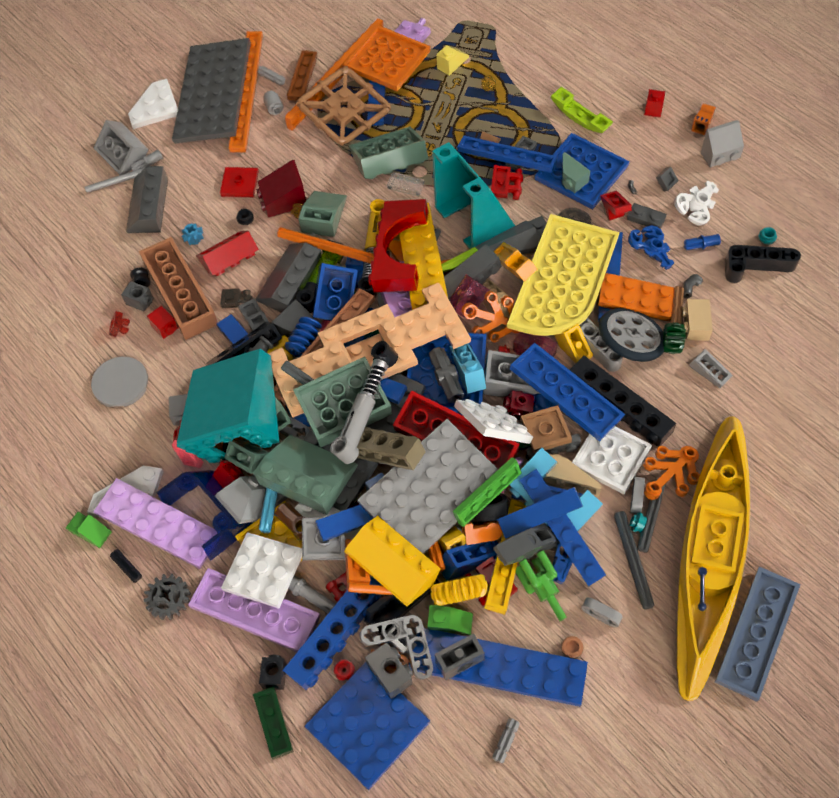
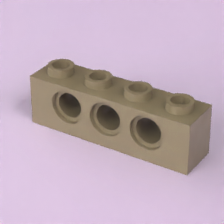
M365 427L357 446L359 449L357 458L409 470L415 469L426 452L421 441L415 436L410 437Z

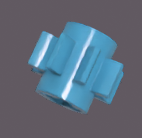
M196 223L187 224L182 229L183 241H188L189 245L199 244L201 239H204L202 227H197Z

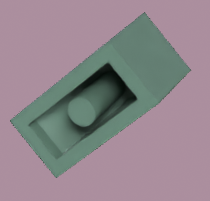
M564 152L561 165L562 184L566 189L576 193L589 183L590 170Z

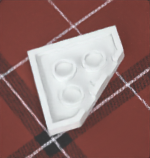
M164 79L151 83L130 110L128 115L133 129L177 116L178 108L168 80Z
M143 465L119 480L155 498L164 471L162 468ZM112 484L93 494L87 510L89 515L99 517L94 513V510Z

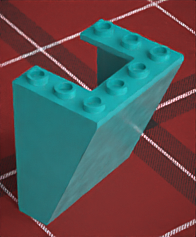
M450 142L432 150L435 208L443 218H446L471 205V235L463 239V242L469 249L515 226L491 189Z
M257 349L193 370L177 439V447L196 455L198 458H203L209 463L220 462V459H224L226 454L214 447L215 444L220 442H231L234 438L243 437L261 448H269L272 444L278 443L279 433L271 355L262 349Z

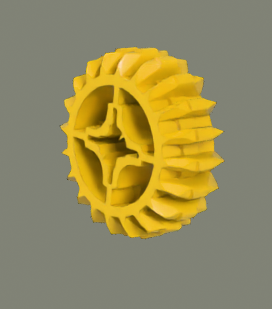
M479 574L434 584L431 587V598L434 605L442 606L482 597L488 593L487 581L484 575Z

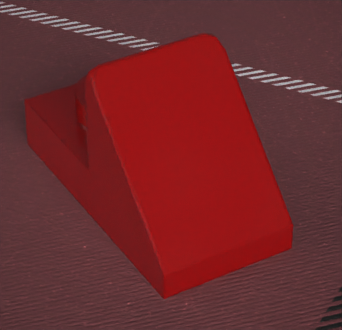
M618 191L600 195L609 220L623 217L625 212L632 211L631 203Z

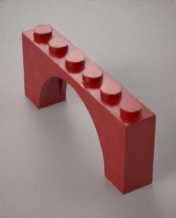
M426 199L384 201V206L380 210L381 221L378 222L379 234H376L377 245L373 249L372 272L368 276L369 285H372L374 292L417 291L419 274L416 264H405L392 259L387 254V249L391 241L404 230L427 224L429 210Z

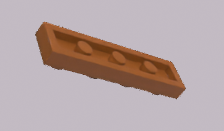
M301 51L287 93V100L297 101L306 93L318 57L316 51Z

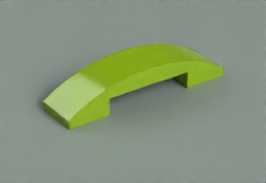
M562 86L551 95L553 102L566 116L588 130L603 133L613 124V121L603 114L595 115L573 100L574 95Z

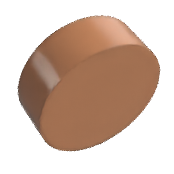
M575 636L565 638L561 646L562 654L572 659L579 658L583 652L582 641Z

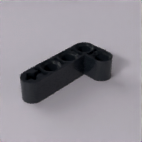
M733 245L729 248L725 259V276L729 282L738 283L742 280L745 269L793 272L799 263L801 253L793 248Z

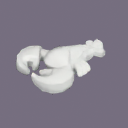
M707 181L705 183L706 187L701 190L694 186L690 189L691 194L679 193L674 200L676 209L682 215H685L689 208L690 211H693L687 219L695 225H705L710 220L707 208L712 209L714 207L715 201L710 198L713 193H717L719 190L713 182Z

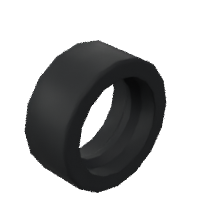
M500 493L473 519L496 521L508 515V497Z

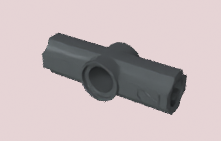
M433 348L429 352V357L435 369L434 373L439 386H442L448 403L454 404L457 399L461 400L464 398L454 364L450 363L444 348Z

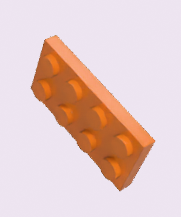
M606 273L599 292L597 306L610 309L625 308L652 318L670 321L672 318L674 287Z

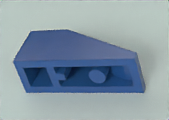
M495 540L462 545L446 550L442 556L445 570L441 571L446 581L470 573L492 556L496 559L497 554L493 548L498 545V542Z

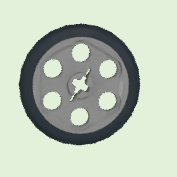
M615 308L607 311L600 318V336L605 344L616 354L639 362L652 361L663 354V331L649 316L625 308ZM616 320L621 321L623 324L617 323ZM633 321L638 322L640 325L634 324ZM611 331L618 333L619 336L614 335ZM646 333L651 334L653 337L647 336ZM625 344L631 345L632 348H628ZM642 344L648 346L649 349L644 348Z

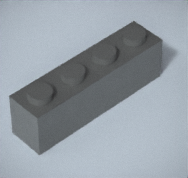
M486 244L444 277L448 299L453 307L460 299L468 296L474 288L482 285L488 277L496 274L502 267L499 257Z

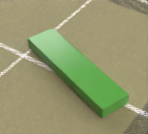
M510 458L453 510L459 525L464 527L522 474L516 459Z

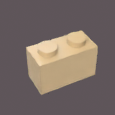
M687 299L685 306H682V317H685L683 324L686 329V340L709 341L713 331L710 299Z

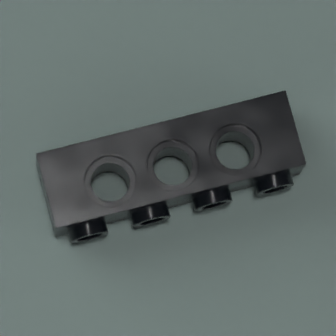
M264 322L206 364H214L247 353L250 347L253 348L258 343L261 336L266 338L272 345L282 339V336L272 322Z

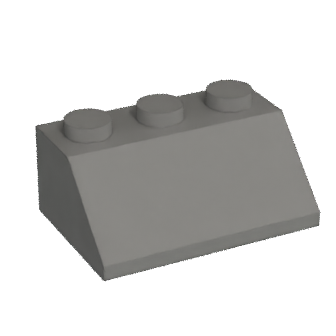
M110 120L105 121L94 145V149L119 175L131 171L130 166L141 160L143 156H146L149 150L121 122Z

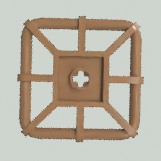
M348 66L337 70L323 81L317 82L315 87L296 101L297 107L315 123L314 125L324 131L340 146L351 142L365 130L371 129L373 124L391 111V105L374 90L370 83L364 81ZM343 75V87L333 93L327 86ZM348 75L363 88L356 94L347 88ZM319 91L324 92L328 96L323 102L307 101ZM369 93L381 105L365 104L360 99ZM308 108L323 109L328 114L323 118H318ZM365 111L378 112L367 121H364L359 116ZM332 119L341 125L340 137L326 125ZM354 120L360 125L344 137L345 126Z

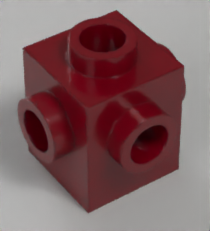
M512 390L508 397L504 398L503 407L507 409L509 415L514 416L517 420H520L522 415L533 413L534 395Z

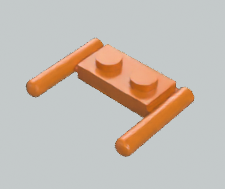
M345 539V548L353 539ZM345 553L348 592L393 595L384 586L370 585V574Z

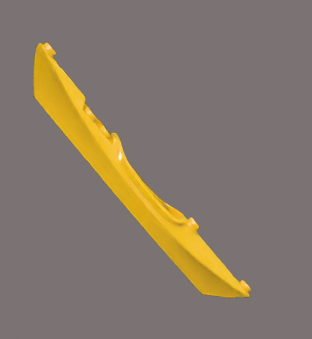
M734 416L723 420L706 457L692 499L682 547L677 611V676L679 694L687 701H693L698 698L710 675L735 605L746 560L750 524L749 469L743 428L740 420ZM700 567L707 569L704 589V603L707 608L704 611L698 609V604L700 603V576L698 575V570Z

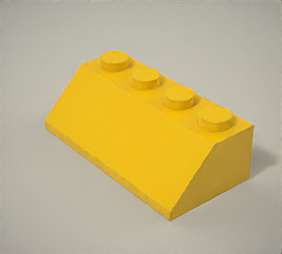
M378 515L360 529L344 550L349 557L405 606L410 605L434 585L440 568Z

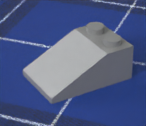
M488 350L484 370L486 389H483V394L506 397L512 390L522 391L526 394L540 393L509 369L510 365L521 355Z

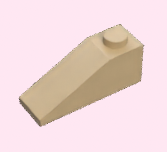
M549 454L557 461V464L543 478L547 485L567 490L575 487L577 492L583 494L589 490L595 497H599L601 484L567 458L559 454Z

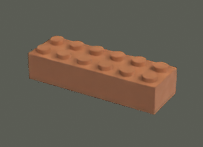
M172 237L139 251L146 269L185 340L217 326L218 321L212 307Z

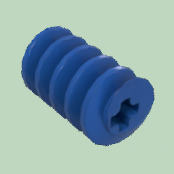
M300 317L299 323L296 324L292 335L289 336L288 342L285 344L286 350L299 358L306 351L307 348L305 346L309 347L311 345L308 340H315L312 334L318 335V330L315 328L321 329L322 325L312 318Z

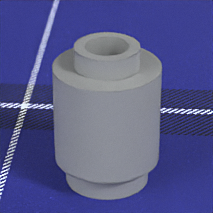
M274 91L266 92L263 101L268 112L271 115L281 113L284 106L278 94Z

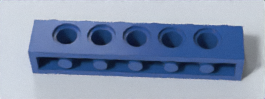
M370 575V585H381ZM347 590L282 671L305 690L309 687L312 688L317 683L318 675L322 670L328 669L333 662V656L344 649L349 636H353L359 630V624L365 617L366 609L384 596L383 594H370L368 599L361 600L360 596L362 593L348 592ZM356 609L354 616L347 617L348 610ZM336 626H343L339 634H333V629ZM322 643H329L326 651H319ZM309 660H315V664L311 669L305 668Z

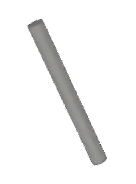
M145 168L85 186V190L89 193L133 179Z

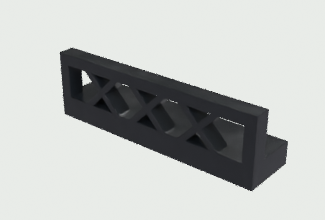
M431 587L408 606H405L394 595L382 596L366 609L364 622L367 625L403 617L431 593ZM392 624L387 625L386 628H385V631H386L388 628H390V627L392 626ZM381 626L377 627L379 631L375 632L377 635H381Z

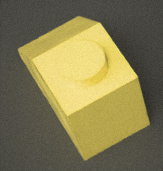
M446 45L437 53V69L450 76L469 58V55L457 48Z

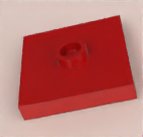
M225 167L220 190L221 197L254 198L259 174L258 168Z

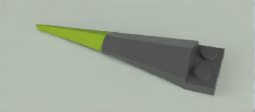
M543 216L530 221L526 220L441 264L443 273L454 270L485 244L492 251L505 242L518 249L521 254L535 253L547 222Z

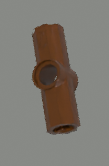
M288 502L282 503L274 515L294 533L296 539L302 541V532L297 531V529L302 526V518L306 517H303Z

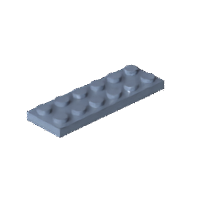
M762 567L757 569L715 683L756 702L759 701L801 584Z

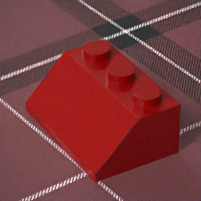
M239 231L197 254L196 257L209 275L219 276L225 272V268L229 266L233 268L239 265L241 259H249L255 256V252L259 249L249 231Z

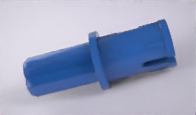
M719 234L710 236L700 235L699 238L685 240L684 248L686 250L705 249V247L720 245L721 238Z

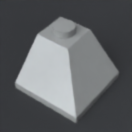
M242 476L219 491L215 497L239 524L255 522L261 518L265 488L258 483L255 476Z

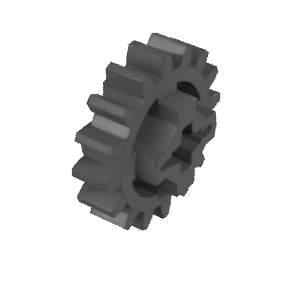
M163 574L161 580L154 578L156 583L154 585L148 584L150 591H144V594L148 597L143 599L147 605L146 609L155 618L159 615L161 620H164L165 616L172 620L173 614L179 617V610L186 611L187 608L184 604L190 602V599L186 597L191 594L189 589H187V583L183 582L180 576L176 578L174 574H171L169 578ZM165 592L169 595L170 602L165 598Z

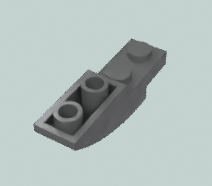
M542 524L501 542L493 549L498 555L499 560L506 566L524 559H530L535 553L556 548L560 542L551 528L546 524Z

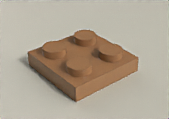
M558 405L521 416L522 425L533 436L530 443L533 453H537L541 448L547 450L572 442V437Z

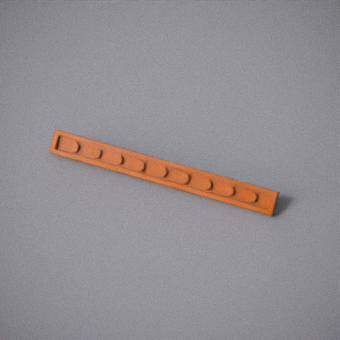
M378 18L320 80L323 81L337 70L343 68L344 62L377 25L383 27V20ZM343 75L334 80L327 87L331 90L337 84V82L343 77ZM319 91L307 101H321L326 94ZM297 105L285 116L287 128L292 131L306 117Z
M247 31L246 38H249L251 45L236 136L230 137V152H246L263 40L262 31Z

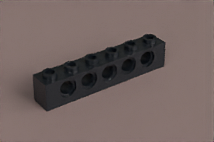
M583 356L570 369L571 372L625 414L621 421L627 423L634 432H639L649 443L659 447L674 432L676 422L586 356Z

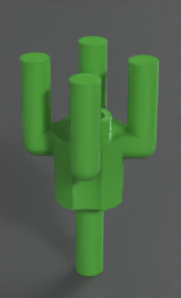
M543 550L537 553L538 557L531 561L538 574L535 575L527 559L519 562L520 566L516 568L515 573L528 594L535 592L541 602L547 600L558 620L562 621L567 617L555 598V595L559 593L558 588L553 582V579L557 577V572Z

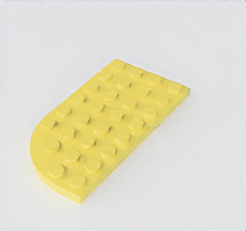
M550 214L532 259V263L537 267V270L523 282L508 320L507 328L531 335L549 336L561 334L576 324L580 325L583 323L595 306L620 232Z

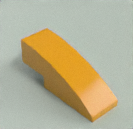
M505 242L493 251L499 257L501 265L524 282L537 270V267L529 258Z

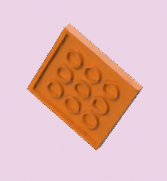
M377 25L344 62L343 68L348 66L359 76L398 91L430 53L431 46Z

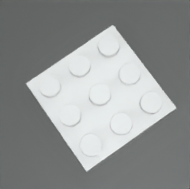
M457 399L454 407L483 436L531 443L533 436L527 431L528 429L517 422V418L507 413L506 408L500 405L493 407L484 402L478 404L469 399L465 401Z
M615 426L600 442L589 434L572 463L593 479L625 495L651 450L652 444Z
M247 532L222 584V590L280 608L301 561L302 548Z

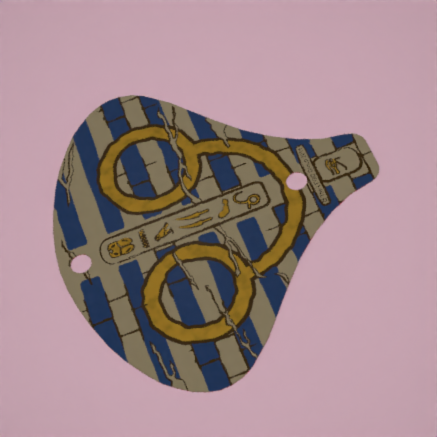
M473 21L459 22L449 36L431 49L430 53L398 91L385 88V99L391 105V111L384 116V126H371V129L365 130L351 142L344 144V146H340V144L333 141L344 152L353 157L349 145L403 128L412 127L425 140L429 159L421 164L409 165L405 169L393 170L386 175L410 183L434 186L432 150L450 142L458 152L457 146L463 136L480 139L483 131L500 138V144L513 147L522 136H525L537 142L534 151L553 155L562 144L561 138L551 122L519 90L504 70L495 45V27ZM446 45L457 48L471 57L469 63L461 64L450 76L437 69V53ZM362 77V79H363L364 81H366L367 83H369V80H368V79ZM355 80L347 83V88L354 94L363 89ZM342 85V86H339V87H337V88H335V89H333V90H331V91H332L333 93H335V92H337L338 90H340V89L343 87V85ZM369 93L360 99L365 104H368ZM325 95V96L321 99V102H323L324 100H326V99L328 98V96ZM323 109L317 110L318 118H323L328 114ZM368 111L359 115L364 121H367ZM332 119L326 125L340 137L341 125ZM352 120L345 126L344 137L360 125ZM458 152L487 186L492 185L494 165L505 166V162ZM423 166L427 169V174L424 177H416L412 173L413 169ZM524 167L522 169L523 178L532 176L539 170Z

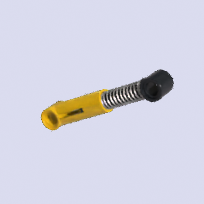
M376 199L370 203V217L364 251L373 253V249L377 245L376 234H379L380 210L384 206V200ZM364 262L362 278L357 283L358 289L360 288L376 298L377 292L373 291L372 285H369L368 276L372 272L371 264Z

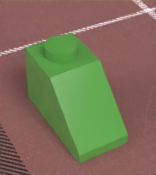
M430 605L428 630L471 635L473 613L453 607Z

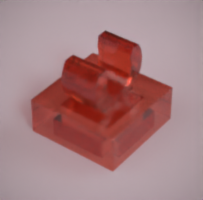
M115 311L110 323V336L116 337L118 332L127 334L129 328H125L123 325L128 326L130 320L122 319V312Z

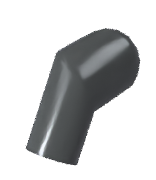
M693 274L684 281L685 298L692 297V287L694 285L699 286V284H702L703 278L699 274Z

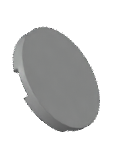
M112 358L104 362L95 371L91 381V388L96 399L101 404L107 407H126L137 402L146 392L148 373L143 364L134 358Z

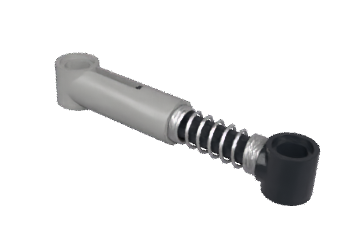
M379 341L372 347L371 355L374 357L371 366L372 372L367 375L368 379L365 380L364 388L361 389L360 394L356 395L340 436L331 444L330 451L345 464H350L357 459L359 454L357 446L375 405L374 394H377L375 390L379 389L380 380H383L381 376L385 375L384 372L387 371V368L392 367L398 360V354L386 341Z

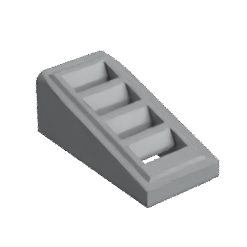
M706 349L689 364L692 369L719 388L733 376ZM714 369L718 371L715 375L712 373ZM720 374L724 376L721 380L717 378Z

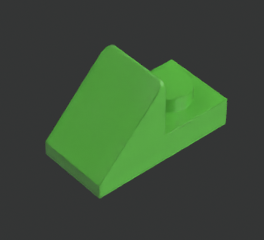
M80 512L76 513L66 527L69 532L98 548H101L112 532L91 515L85 516Z

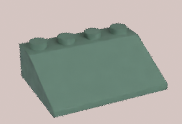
M412 127L403 128L349 145L360 173L365 179H373L377 175L389 174L393 170L405 169L409 165L421 164L429 159L425 140Z
M365 356L293 389L320 448L332 443L340 436L356 395L360 394L361 389L364 388L363 384L368 379L367 375L370 374L369 370H371V366ZM378 385L379 389L375 390L377 394H374L375 405L366 426L392 414L391 405L380 385Z
M289 435L263 457L253 474L260 485L328 515L358 464L354 462L345 464L332 452Z

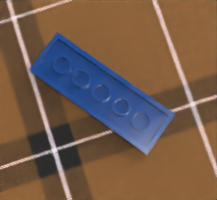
M536 343L531 345L510 365L509 369L552 404L558 405L563 413L599 442L625 415Z

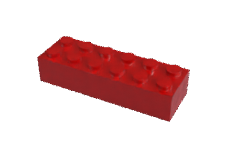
M412 390L393 424L395 431L405 436H415L422 442L448 419L497 469L501 468L510 458L515 457L520 445L511 440L483 436L464 416Z

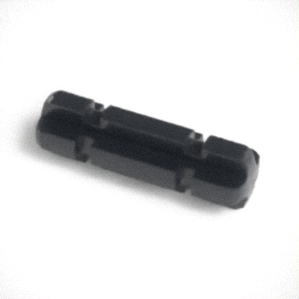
M119 549L114 550L110 554L111 559L133 583L138 582L142 578L141 573Z

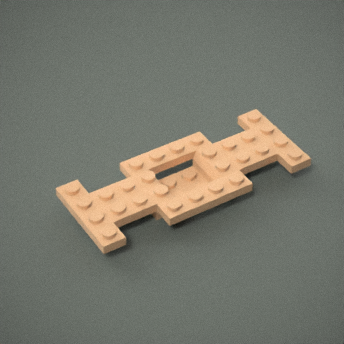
M436 283L422 289V294L428 304L397 317H394L388 304L318 332L324 347L289 362L315 380L364 356L370 366H372L374 358L371 355L372 347L379 341H386L398 354V360L392 367L387 368V371L384 372L385 375L381 376L385 379L418 365V360L412 351L416 347L446 335L452 348L456 349L470 343L471 338L441 285ZM377 329L379 330V334L374 335L370 338L350 345L346 348L344 346V343L354 340ZM283 348L268 353L271 355L274 378L292 418L303 414L304 412L293 389L302 386V384L281 370L284 362L288 361Z

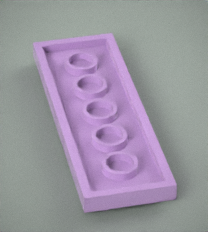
M117 478L94 510V513L99 517L201 569L221 536V532Z
M210 568L207 569L188 604L190 608L295 652H298L313 633L320 618V613L286 599H283L280 608H276L225 592L221 587L227 575Z

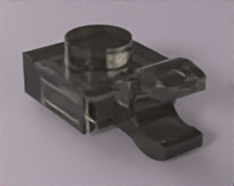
M240 288L222 289L220 305L222 308H236L240 303L252 300L253 295H251V290H243L241 292Z

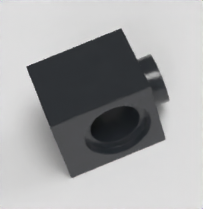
M280 655L262 657L259 684L262 689L274 687L275 690H284L286 673L282 670L286 667L287 663ZM271 668H279L275 675H268Z

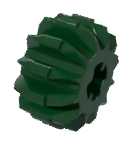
M673 322L665 325L663 329L664 352L679 354L683 351L686 337L684 324Z

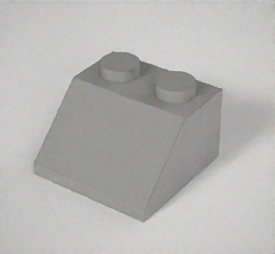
M735 120L706 130L701 155L709 167L734 161L741 157L744 143L740 122Z

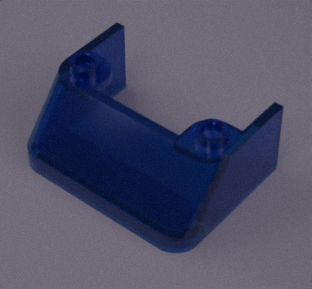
M215 471L184 472L156 493L161 502L170 506L199 485L221 510L212 521L213 528L217 534L201 546L211 561L237 541L235 536L254 522L239 524L215 497L223 489L212 476Z

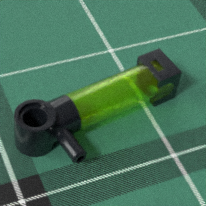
M322 250L323 253L307 283L296 296L297 301L309 313H312L314 310L319 266L321 263L336 266L337 263H341L344 256Z

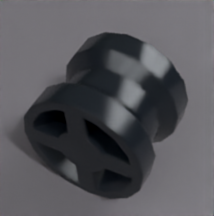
M138 267L130 272L132 282L145 287L150 286L147 269Z

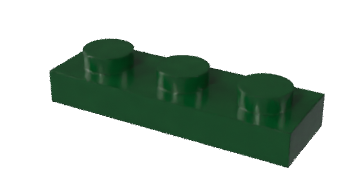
M271 687L253 694L272 760L294 752L275 688Z

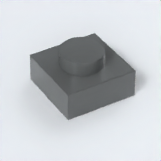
M666 167L656 176L663 191H669L679 181L671 167Z

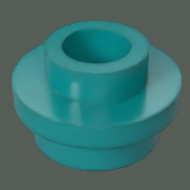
M766 227L759 232L758 238L764 244H773L777 239V234L773 228Z
M638 512L637 515L634 514L631 517L629 523L631 531H643L647 522V517L643 516V513Z

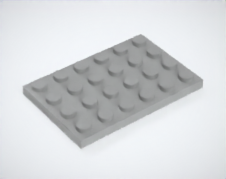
M448 419L421 442L426 452L414 470L394 466L357 500L372 518L378 515L423 554L457 523L453 510L498 470Z

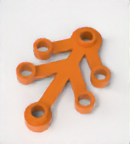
M488 291L485 294V300L491 304L494 313L480 310L472 303H466L462 307V315L467 319L479 317L490 320V322L481 327H473L472 333H476L479 329V334H485L490 331L488 339L493 343L498 342L500 338L511 332L522 333L509 329L507 326L498 332L492 330L501 324L507 325L509 318L503 315L497 301V294L493 291ZM493 294V298L489 300V296ZM506 295L502 297L501 304L507 308L510 316L514 307V301L510 296ZM471 307V310L466 313V310Z
M659 446L655 452L658 459L678 458L676 462L656 461L653 457H647L643 463L644 468L648 471H653L654 469L667 470L658 480L649 482L646 485L644 495L650 500L659 498L662 487L673 476H675L676 482L675 493L680 497L687 495L689 486L684 482L682 471L684 465L687 466L689 474L687 481L689 484L697 485L700 477L695 467V463L699 459V453L691 446H684L680 450H668L665 446Z

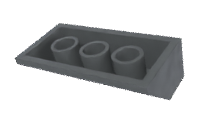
M148 166L134 178L126 228L127 233L161 232L168 178L163 166Z
M305 242L289 244L256 297V301L282 313L295 299L297 300V293L304 288L321 261V249Z

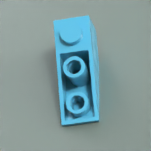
M469 343L456 349L449 346L466 392L472 393L486 389L484 370Z

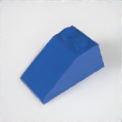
M321 263L317 276L313 318L332 321L354 295L358 270Z

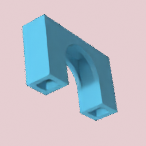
M541 448L521 469L522 474L510 484L511 488L509 491L517 498L519 496L526 500L524 503L526 507L533 505L534 502L519 480L535 469L544 478L554 468L557 461ZM589 490L580 497L583 507L567 513L577 531L603 505Z

